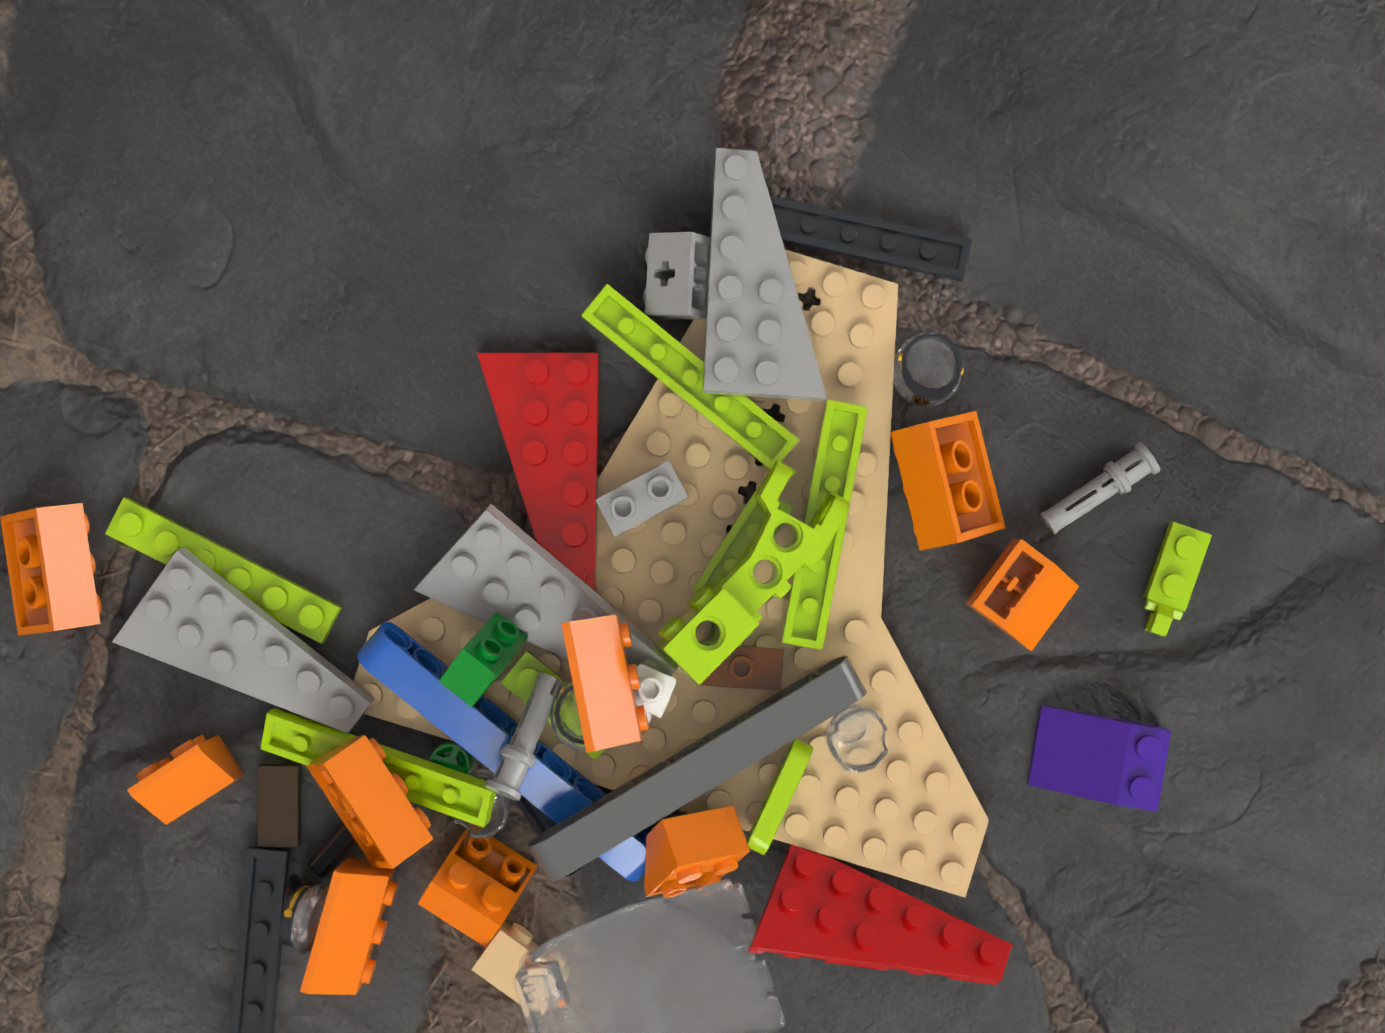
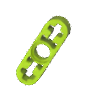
M798 739L792 740L748 834L746 841L749 849L765 855L810 760L813 746Z

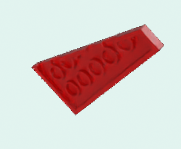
M477 353L536 542L596 592L597 503L595 500L598 499L600 356L598 353Z
M790 844L747 952L758 954L770 952L783 954V957L815 958L822 959L825 963L886 971L889 968L908 971V974L924 975L928 973L948 976L949 979L996 985L1002 981L1013 944L833 858Z

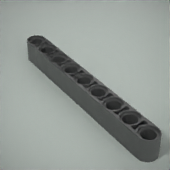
M838 657L541 833L529 843V847L550 882L562 879L856 703L866 695L867 691L848 657Z

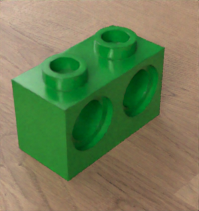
M496 612L464 646L438 682L472 708L505 670L529 637L520 631L515 623L505 619Z

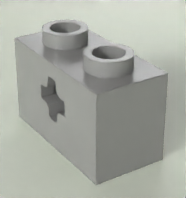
M694 232L649 233V245L645 253L647 282L643 292L645 315L665 320L706 319L710 237Z
M667 461L595 501L614 536L617 537L689 497L670 462Z

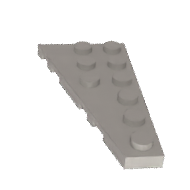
M716 148L714 153L702 393L826 401V391L757 151Z
M492 504L486 508L414 589V591L486 623L498 612L505 619L515 623L519 630L529 637L527 639L528 642L568 659L561 623L616 614L619 615L621 623L628 622L633 644L632 647L626 648L629 664L636 663L637 667L643 664L668 676H672L678 668L653 640Z
M184 547L175 552L112 641L120 646L345 733H349L375 700L372 695Z

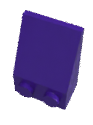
M1040 705L1027 785L1114 805L1158 812L1171 730L1150 723Z

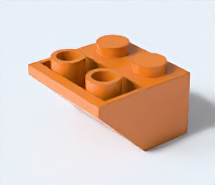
M1013 538L965 604L1026 649L1032 651L1079 586L1055 563L1022 539Z
M202 734L171 751L170 754L173 760L168 756L137 773L135 776L139 782L127 789L132 798L167 825L245 774L219 734L207 740Z
M734 805L662 819L646 835L644 890L647 897L662 893L664 898H670L685 892L688 887L697 885L699 890L710 889L722 882L721 877L724 874L732 872L739 867L738 862L750 852Z
M469 823L418 904L486 948L502 926L538 866L477 826Z

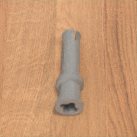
M1142 442L1136 443L1133 451L1115 463L1113 461L1107 462L1105 467H1103L1104 472L1075 490L1048 510L1041 512L1040 515L1054 535L1057 534L1059 530L1088 513L1117 492L1119 494H1127L1131 491V485L1150 473L1153 475L1159 473L1160 467L1148 448ZM1139 464V465H1137L1136 467H1134L1133 469H1131L1130 471L1126 472L1128 469H1130V468L1133 467L1134 465ZM1108 482H1110V484L1107 485L1106 487H1104V488L1102 487V486H1104L1105 484H1107ZM1095 493L1094 495H1092L1091 497H1089L1088 499H1086L1070 511H1066L1078 502H1080L1081 500H1083L1084 498H1086L1087 496H1089L1090 494Z
M539 672L533 691L526 703L510 743L501 747L499 754L502 758L493 779L487 780L485 787L489 790L517 801L522 796L519 790L528 768H533L536 761L534 759L536 756L533 753L551 713L555 699L564 683L556 677L543 672Z

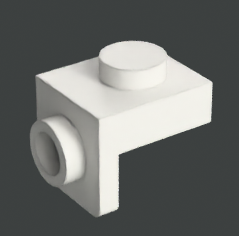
M640 664L637 668L641 688L634 689L637 706H645L648 722H650L652 716L659 719L662 717L675 687L676 679Z

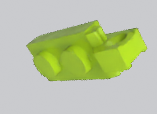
M1170 522L1143 597L1146 598L1144 608L1151 610L1145 631L1166 637L1173 618L1181 619L1183 611H1186L1212 537L1211 534L1176 522Z

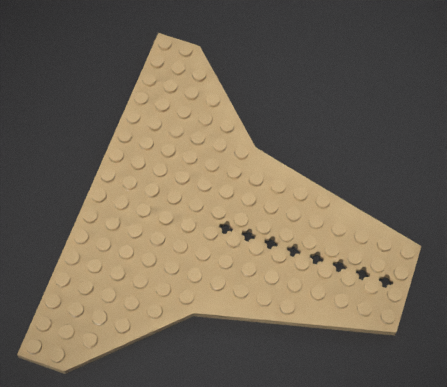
M785 250L797 293L805 294L808 289H812L815 291V297L820 299L819 306L812 305L810 311L803 309L802 311L827 399L866 406L868 410L823 650L781 642L791 589L781 599L771 596L757 610L762 616L758 621L759 625L739 646L784 649L781 690L838 657L847 656L867 693L856 703L796 738L813 746V752L773 839L966 897L989 819L881 618L898 284ZM694 319L680 343L704 362L706 319ZM659 379L598 478V498L667 461L673 467L689 498L617 537L614 536L597 504L596 593L655 643L662 638L658 631L673 616L681 619L691 609L687 602L696 593L692 590L693 586L728 534L726 532L727 526H732L746 506L743 503L744 496L738 494L739 487H747L749 481L757 483V489L758 486H761L769 472L766 466H757L755 458ZM746 396L762 410H770L773 404L780 406L779 413L785 415L784 422L778 423L799 439L781 461L796 470V474L790 477L779 499L793 507L789 514L790 516L804 523L826 401ZM783 524L775 536L774 540L780 547H785L792 541L793 532L787 524ZM760 560L753 570V577L760 584L766 583L772 576L773 570L770 563L766 560ZM794 574L787 580L791 586ZM432 598L387 621L403 629L448 667L464 646L486 624L484 621ZM708 620L701 622L696 628V639L699 642L706 640L711 635L712 627ZM381 625L369 631L366 642ZM528 641L524 643L505 670L483 694L517 723L520 720L526 703L501 684V682L527 650L570 685L573 684L568 659ZM359 662L354 682L375 698L364 714L454 741L370 674ZM678 667L671 676L676 679V684L664 713L660 719L652 716L650 722H648L649 730L642 731L643 740L606 748L596 761L576 744L563 737L560 731L548 721L538 740L593 784L615 790L779 691L702 686L690 679ZM791 742L677 810L692 814L734 805L742 830L750 832Z

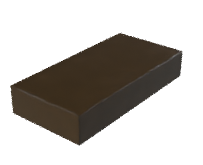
M260 764L258 766V847H299L301 845V764Z

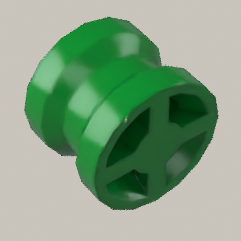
M448 740L434 750L431 754L430 762L468 774L473 765V756L458 743Z

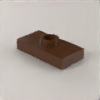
M738 646L700 685L781 691L784 649Z

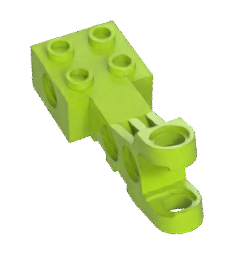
M779 460L771 467L755 495V499L763 510L765 517L746 556L717 586L713 585L712 588L703 586L687 602L691 609L681 619L673 616L658 631L662 638L656 645L698 685L759 625L758 621L762 616L757 610L771 596L781 599L792 588L787 580L800 567L811 569L823 557L849 509L850 501L833 491L825 497L809 526L778 509L780 494L790 477L796 474V470ZM781 523L787 524L793 532L792 541L785 547H780L776 544L773 536L775 528ZM760 560H766L772 566L773 572L771 578L766 583L760 584L753 577V568ZM708 620L712 627L711 635L706 640L699 642L696 639V628L701 622Z

